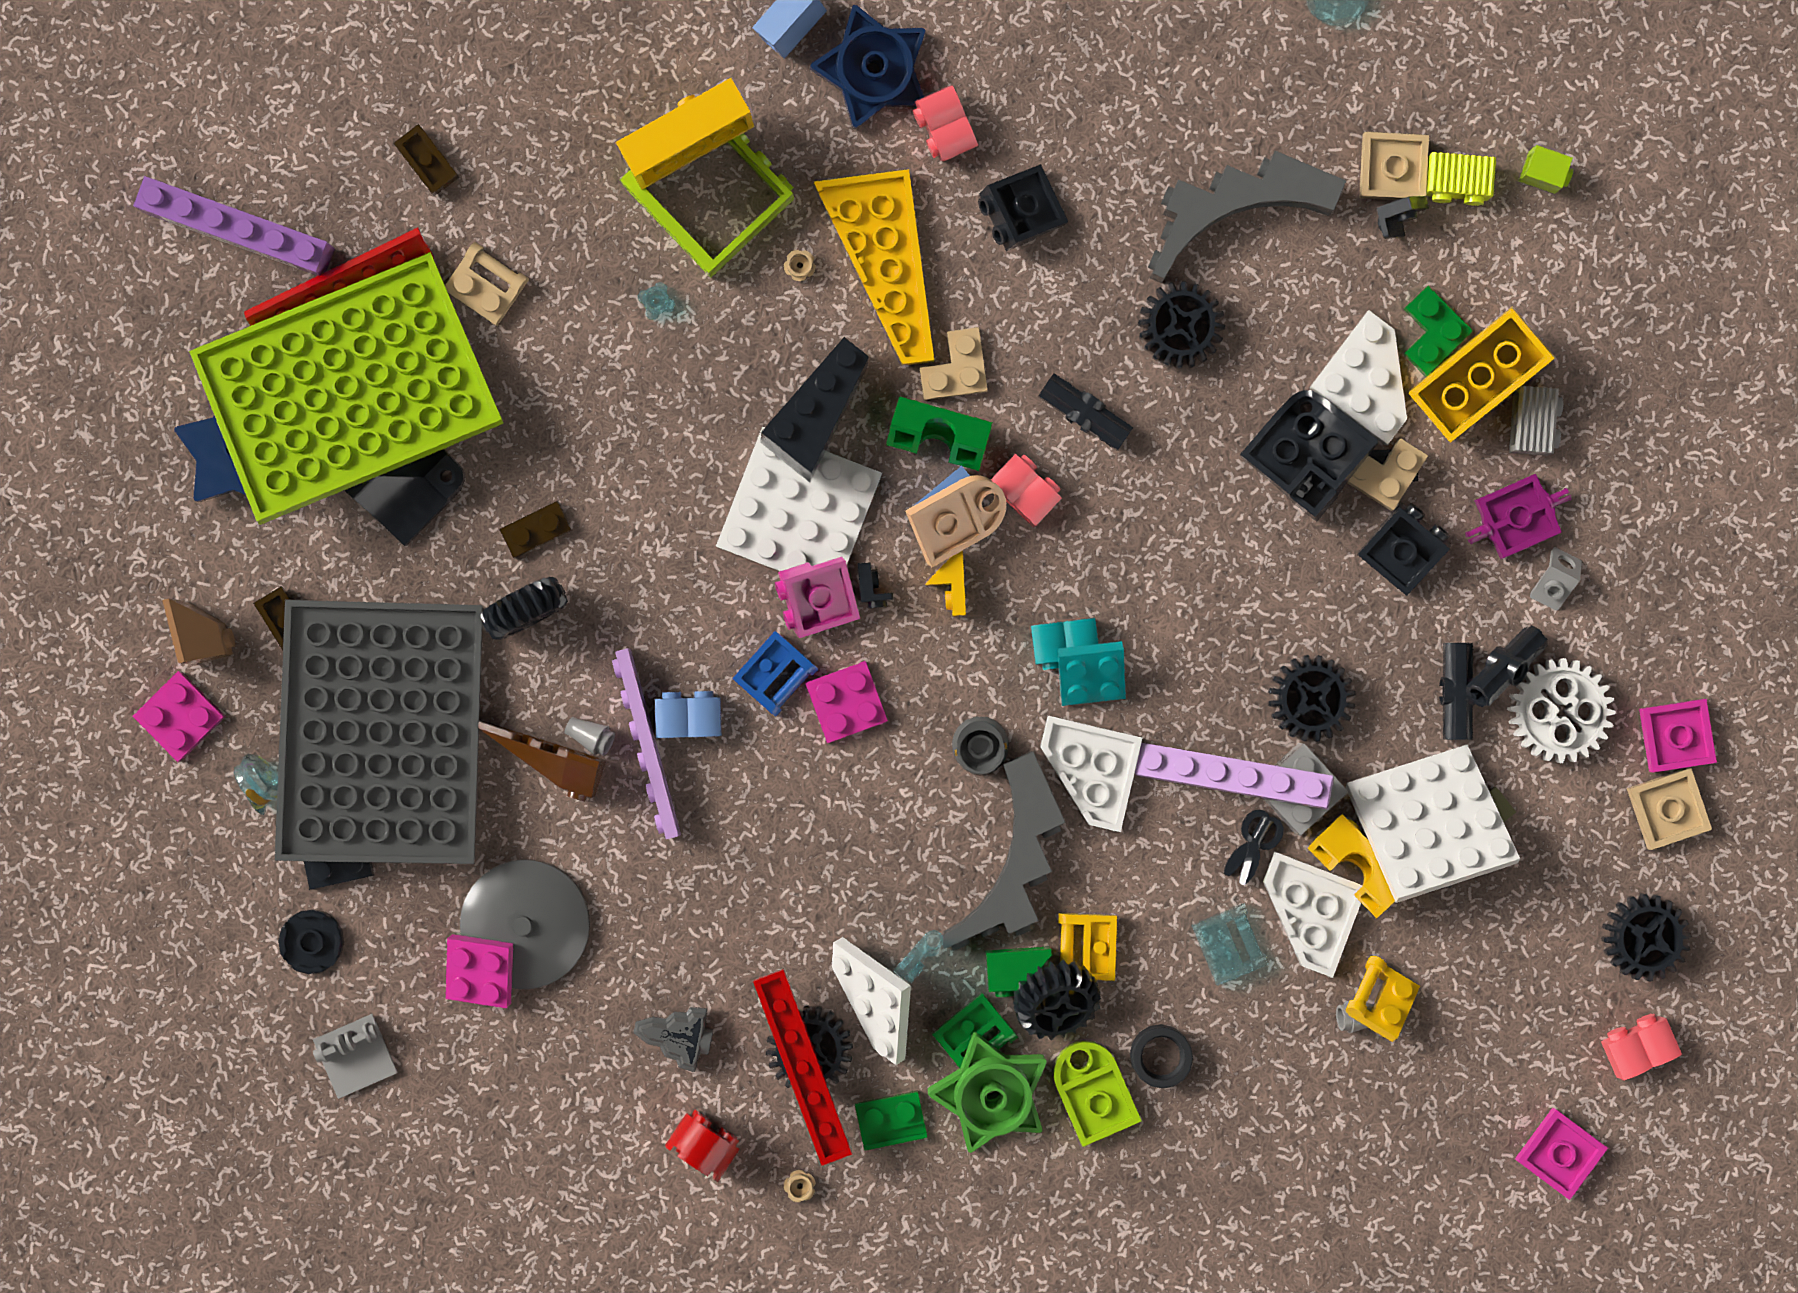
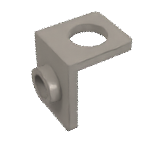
M1554 547L1551 550L1549 567L1531 591L1530 598L1554 610H1559L1580 581L1582 561ZM1558 559L1566 560L1573 569L1563 566Z

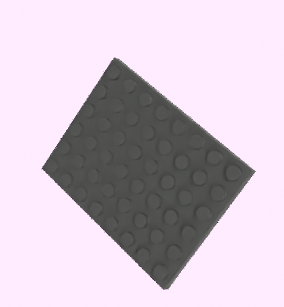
M285 600L275 861L475 864L479 749L478 725L480 718L483 625L481 614L483 612V605Z

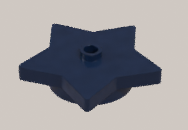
M857 5L852 6L842 43L810 65V70L842 92L853 129L860 127L885 106L917 107L915 101L924 98L913 66L926 30L924 28L889 29L883 27ZM870 63L878 65L879 72L877 74L870 73L867 70V66Z
M215 415L212 418L174 428L178 437L196 460L193 497L195 501L203 502L234 491L246 495Z

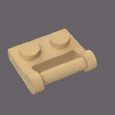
M474 242L445 284V287L450 295L495 326H498L527 284L529 278L522 273L516 274L484 252L483 246ZM475 262H478L510 284L507 292H503L471 270Z

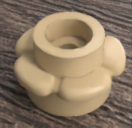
M806 250L791 251L787 255V261L784 263L786 274L791 275L795 281H804L806 277H811L816 268V265L813 263L814 257ZM802 263L803 267L798 268L797 264Z
M795 1170L790 1174L789 1178L785 1179L784 1190L788 1193L789 1199L794 1202L807 1201L815 1193L814 1186L816 1182L810 1173L806 1174L803 1170ZM798 1183L803 1184L802 1189L797 1188Z

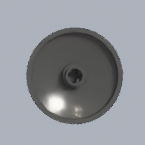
M523 859L510 861L485 873L469 891L460 916L461 936L513 943L512 988L515 989L539 988L563 977L582 956L590 932L588 905L578 885L564 871L549 863L538 860Z

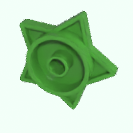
M975 1032L972 1034L961 1068L927 1089L928 1095L959 1116L967 1150L969 1153H972L995 1136L1010 1132H1042V1126L1032 1094L1047 1061L1042 1054L1005 1055Z

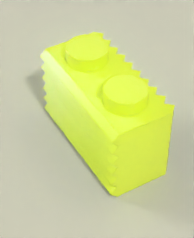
M1432 152L1428 156L1426 196L1432 197V201L1436 203H1450L1452 198L1464 199V204L1483 205L1484 201H1488L1494 194L1496 157Z

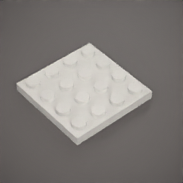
M762 427L716 547L778 571L808 562L811 566L839 557H843L847 565L882 473L826 451L809 483L760 443L761 432L765 428Z
M1468 745L1348 782L1346 785L1348 795L1396 903L1517 864L1520 860Z

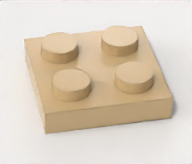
M1364 132L1362 137L1359 198L1400 200L1409 196H1426L1429 135Z
M1686 768L1627 788L1648 850L1712 830L1692 768Z

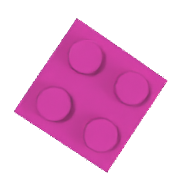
M866 661L805 683L827 743L888 721Z
M178 671L132 717L177 762H181L226 716L182 671Z
M1707 699L1639 709L1649 772L1717 763Z
M455 934L447 938L446 999L507 1008L511 1004L513 943Z
M1552 1108L1516 1156L1515 1160L1570 1200L1608 1148L1558 1110Z

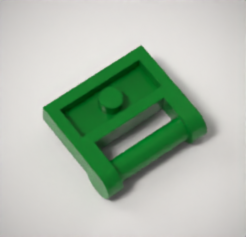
M982 992L932 1033L959 1068H961L964 1059L961 1053L968 1048L973 1033L976 1032L982 1036L996 1025L1001 1032L988 1042L998 1050L1006 1043H1013L1019 1038Z

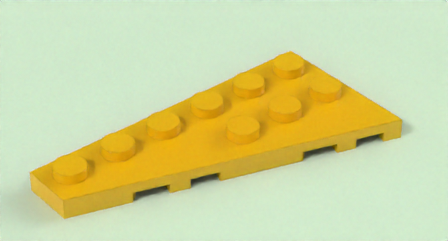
M909 169L815 181L814 186L902 366L934 362Z

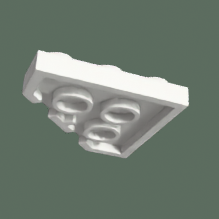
M1368 310L1310 386V389L1334 404L1384 445L1390 443L1405 423L1407 414L1395 329Z
M1047 716L1040 747L1089 825L1121 832L1142 738Z
M1274 852L1263 882L1299 963L1303 967L1333 978L1361 902L1354 894L1362 885Z
M845 938L838 939L833 942L832 968L873 1049L897 1065L904 1061L906 1056L911 985Z

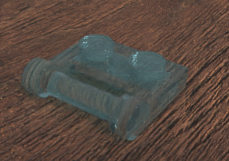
M1245 903L1191 925L1216 986L1269 964L1266 954H1262L1246 916L1248 910ZM1231 920L1235 921L1250 957L1244 963H1242L1226 925Z
M935 930L926 933L893 970V973L911 984L924 970L925 965L922 962L926 957H935L940 952L943 944L941 933Z

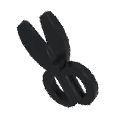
M1253 810L1245 816L1241 824V835L1247 842L1236 848L1228 858L1224 867L1225 876L1233 874L1244 862L1239 883L1246 885L1252 879L1259 866L1260 849L1270 850L1276 847L1282 839L1284 827L1280 819L1269 817L1268 813L1264 810ZM1262 817L1250 836L1248 833L1250 823L1254 818ZM1274 824L1276 827L1274 837L1270 842L1262 843Z

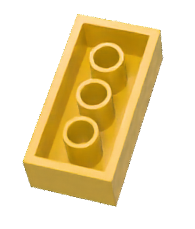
M732 78L725 80L697 97L693 94L683 98L678 102V107L616 142L641 190L754 127L751 112Z
M1512 306L1414 386L1408 394L1451 443L1555 359V355Z

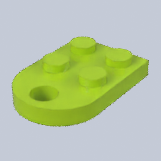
M1084 1040L1068 1045L1059 1053L1053 1068V1078L1082 1147L1142 1122L1118 1065L1108 1049L1099 1043ZM1077 1050L1085 1051L1089 1057L1087 1064L1081 1068L1074 1067L1070 1062L1072 1053Z

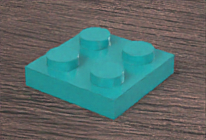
M1122 641L1057 649L1062 706L1126 699L1124 647Z

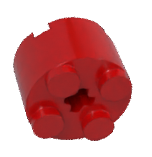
M694 1110L692 1114L686 1112L668 1139L665 1147L671 1151L673 1146L677 1148L676 1152L679 1153L677 1157L707 1177L711 1171L714 1172L712 1177L715 1181L719 1182L740 1150L737 1146L739 1140L723 1127H721L719 1132L711 1128V1120L699 1111Z

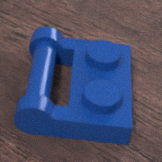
M774 631L732 679L771 714L777 717L782 711L780 707L809 675L813 676L819 669L777 631ZM792 660L797 662L800 667L771 699L764 694L766 689Z

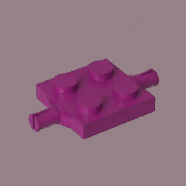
M1533 474L1474 500L1481 515L1482 526L1465 532L1466 538L1479 533V535L1468 539V542L1472 545L1488 537L1493 542L1500 559L1562 533L1556 520L1555 507L1571 501V495L1558 499L1570 492L1567 488H1564L1549 495L1542 488L1537 475Z

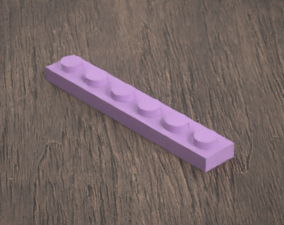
M629 648L616 651L617 659L612 660L616 677H622L625 690L621 691L622 701L625 709H631L634 720L629 722L633 740H639L642 752L637 753L642 772L648 771L651 782L646 784V789L650 802H656L659 814L654 815L656 827L659 834H665L666 839L680 836L681 832L632 651Z
M1141 743L1135 775L1140 777L1327 810L1334 781L1332 775Z

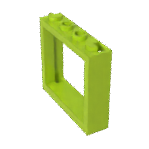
M744 133L727 143L779 198L714 259L708 255L646 188L641 190L631 170L620 179L627 191L710 278L794 200L793 193L791 192L794 187L787 181L784 175L780 174L777 177L769 169L772 164L761 151L758 150L754 153L747 146L750 140Z

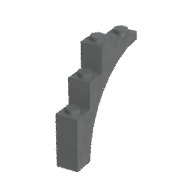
M1274 151L1270 159L1264 157L1257 172V176L1262 177V179L1226 165L1222 174L1216 171L1209 190L1214 192L1213 194L1178 179L1174 188L1168 186L1161 202L1162 205L1166 206L1163 215L1174 219V222L1167 221L1160 237L1165 240L1161 252L1155 250L1148 268L1153 270L1150 279L1162 283L1174 260L1188 243L1206 228L1230 215L1253 208L1287 206L1305 208L1329 216L1336 207L1346 180L1278 151Z
M1033 751L1003 764L1011 788L1014 810L1013 835L1007 860L994 887L981 904L961 922L939 934L944 949L950 946L953 951L960 949L970 943L968 938L979 933L982 937L991 935L1000 930L998 924L1003 922L1009 934L1015 932L1019 936L1034 929L1033 923L1039 921L1023 885L1029 883L1030 887H1033L1048 880L1046 874L1052 872L1036 836L1042 834L1043 838H1047L1060 832L1059 825L1064 824L1065 820Z

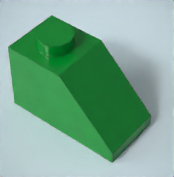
M1050 946L985 950L988 991L995 992V997L1014 996V991L1019 989V982L1027 981V973H1036L1038 966L1042 967L1052 956Z

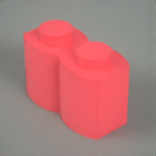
M953 85L915 101L917 109L913 110V114L919 127H926L930 139L926 140V144L933 158L939 156L940 161L944 162L978 146Z
M1014 454L991 480L1002 489L1006 502L1032 527H1035L1062 499L1058 494L1061 489L1049 477L1043 480L1035 472L1037 466L1026 455L1023 454L1020 458Z
M1649 1014L1637 1019L1638 1025L1627 1030L1626 1027H1619L1607 1033L1609 1038L1601 1041L1617 1078L1621 1080L1633 1078L1682 1055L1667 1018Z

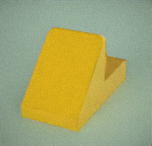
M963 550L950 557L925 584V586L951 585V591H945L946 610H952V617L966 616Z

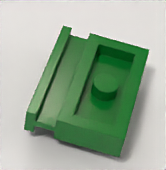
M918 1090L855 1103L864 1151L927 1138Z

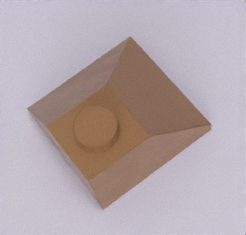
M169 598L162 600L178 664H199L233 655L231 647H235V638L230 628L226 629L225 623L188 601Z

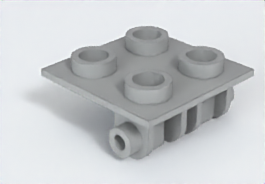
M373 1014L313 1039L316 1047L313 1050V1055L317 1062L322 1061L338 1099L398 1073Z

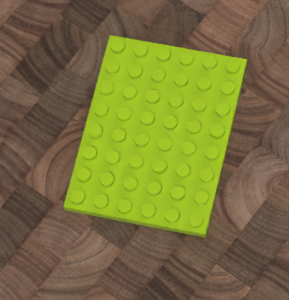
M431 252L189 351L259 525L504 424Z

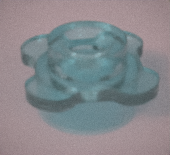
M658 282L655 284V287L642 290L638 294V301L644 304L646 309L645 315L650 320L657 319L661 313L672 312L675 308V302L669 298L667 294L668 288L662 282ZM655 298L659 299L658 304H654L653 301Z

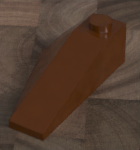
M485 721L479 722L478 728L555 785L568 790V797L584 802L587 797H595L607 760Z

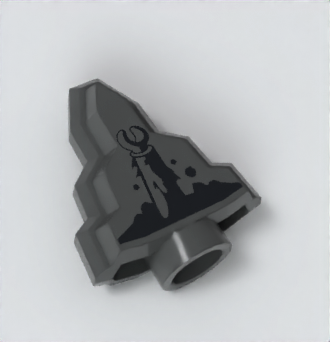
M690 1007L687 1012L674 1011L667 1018L652 1016L638 1020L635 1023L634 1034L645 1043L660 1047L665 1057L677 1061L678 1068L695 1072L700 1054L709 1055L714 1029L706 1028L707 1008Z

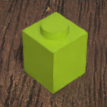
M1536 145L1527 155L1519 182L1555 194L1563 187H1567L1571 181L1574 169L1570 168L1573 157Z

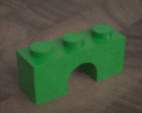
M899 396L886 445L917 454L919 445L924 440L938 439L946 443L950 449L948 463L979 471L993 422Z

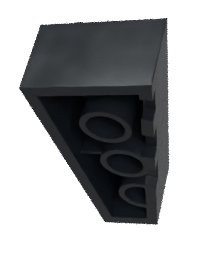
M843 337L761 432L760 443L809 483L866 372L869 356L847 338Z

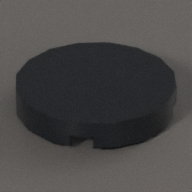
M316 909L300 911L290 917L281 928L278 939L279 950L284 961L286 960L291 968L297 972L306 974L320 973L333 966L342 955L344 946L343 930L337 920L327 912Z

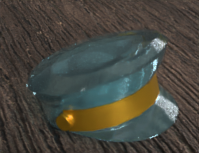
M248 753L242 758L241 763L234 768V776L254 810L264 815L267 803L271 800L277 801L278 771L262 757Z

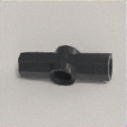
M1053 373L1038 395L1040 399L1064 414L1068 422L1072 424L1074 421L1081 426V431L1087 434L1090 432L1116 451H1118L1134 428L1107 410L1106 405L1098 398L1086 391H1079L1055 373Z
M1532 625L1528 628L1524 627L1505 648L1498 646L1490 653L1485 668L1466 686V694L1470 696L1476 705L1482 708L1486 705L1490 706L1510 684L1518 686L1524 680L1529 670V665L1548 646V639L1537 627Z
M1443 643V677L1440 678L1439 686H1442V696H1439V701L1443 706V740H1473V706L1475 703L1466 694V686L1475 678L1473 677V643Z

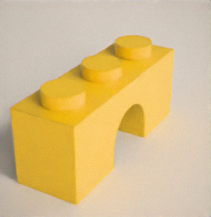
M1341 814L1312 842L1308 849L1329 871L1341 862L1356 864L1363 872L1364 882L1354 896L1378 918L1395 900L1369 840L1361 833L1359 826L1354 821L1347 819Z

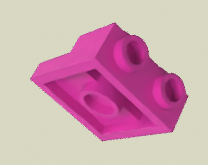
M843 557L811 566L808 562L778 572L780 581L775 582L776 591L780 601L786 600L788 610L783 611L784 621L788 630L793 629L799 638L860 619L846 561Z

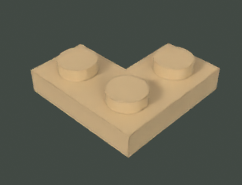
M979 327L948 331L947 338L951 363L920 368L924 401L988 391Z
M1399 439L1383 465L1368 456L1347 483L1390 511H1393L1428 455L1403 439Z

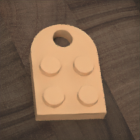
M968 476L905 511L927 564L931 567L938 565L989 536L999 527L1006 512V498L1002 489L996 483L984 476ZM994 494L993 502L987 507H982V501L985 496Z

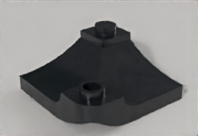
M1303 390L1292 395L1241 452L1240 456L1285 494L1292 503L1317 522L1338 498L1337 496L1360 465L1379 444V440L1317 392ZM1310 404L1313 409L1310 413H1303L1301 411L1302 405Z
M442 449L344 491L378 520L398 541L407 546L461 491L465 482V473L460 464L445 449ZM445 471H451L452 479L449 482L442 480V474Z

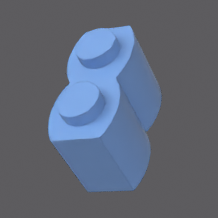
M714 691L694 692V698H681V692H662V699H655L656 738L722 736L721 697H714Z

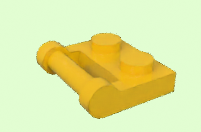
M1058 913V923L1061 924L1060 962L1064 960L1068 965L1073 962L1074 924L1083 925L1082 966H1085L1096 980L1115 981L1117 915Z
M1370 956L1365 965L1367 971L1354 1000L1349 1001L1345 1011L1350 1017L1393 1042L1398 1038L1420 986L1388 967L1382 958ZM1377 978L1384 982L1371 1011L1367 1010L1366 1003Z

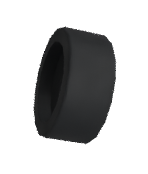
M1163 1024L1149 1026L1139 1032L1132 1042L1130 1050L1131 1065L1138 1077L1149 1086L1161 1089L1174 1087L1182 1082L1191 1071L1193 1063L1192 1047L1186 1037L1174 1027ZM1154 1038H1169L1176 1043L1180 1050L1179 1064L1169 1074H1153L1143 1063L1142 1054L1144 1047Z

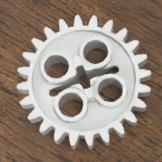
M1566 658L1559 659L1557 667L1553 659L1546 660V669L1540 664L1533 665L1535 675L1527 672L1525 676L1527 682H1521L1516 686L1520 693L1509 695L1511 699L1517 701L1516 706L1507 707L1508 711L1516 713V717L1508 721L1509 724H1518L1519 726L1513 735H1524L1525 738L1521 746L1528 747L1533 745L1531 755L1537 756L1543 751L1544 761H1550L1553 755H1555L1556 763H1563L1566 755L1570 762H1577V752L1582 757H1589L1587 747L1599 750L1600 747L1596 739L1607 740L1608 736L1602 730L1604 727L1610 728L1614 726L1606 720L1607 716L1616 714V711L1607 709L1606 705L1613 702L1614 698L1604 697L1603 694L1610 688L1609 685H1598L1602 678L1601 674L1589 676L1592 669L1591 666H1585L1579 670L1580 661L1578 660L1572 661L1569 667ZM1561 679L1568 684V691L1563 697L1556 692V684ZM1542 689L1546 690L1549 697L1557 705H1566L1564 713L1581 727V732L1578 733L1576 731V728L1567 717L1557 716L1560 711L1559 708L1542 695ZM1537 701H1540L1545 708L1544 715L1539 719L1532 713V707ZM1582 703H1586L1590 708V715L1586 720H1582L1578 715V708ZM1559 725H1563L1567 732L1566 738L1562 742H1558L1554 735L1555 729Z

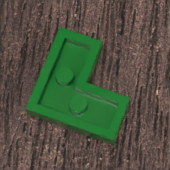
M1429 285L1404 308L1425 333L1403 355L1426 377L1473 332Z

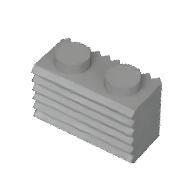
M1520 386L1513 392L1509 453L1548 456L1554 453V448H1559L1561 431L1556 429V420L1563 411V398L1558 397L1559 389Z

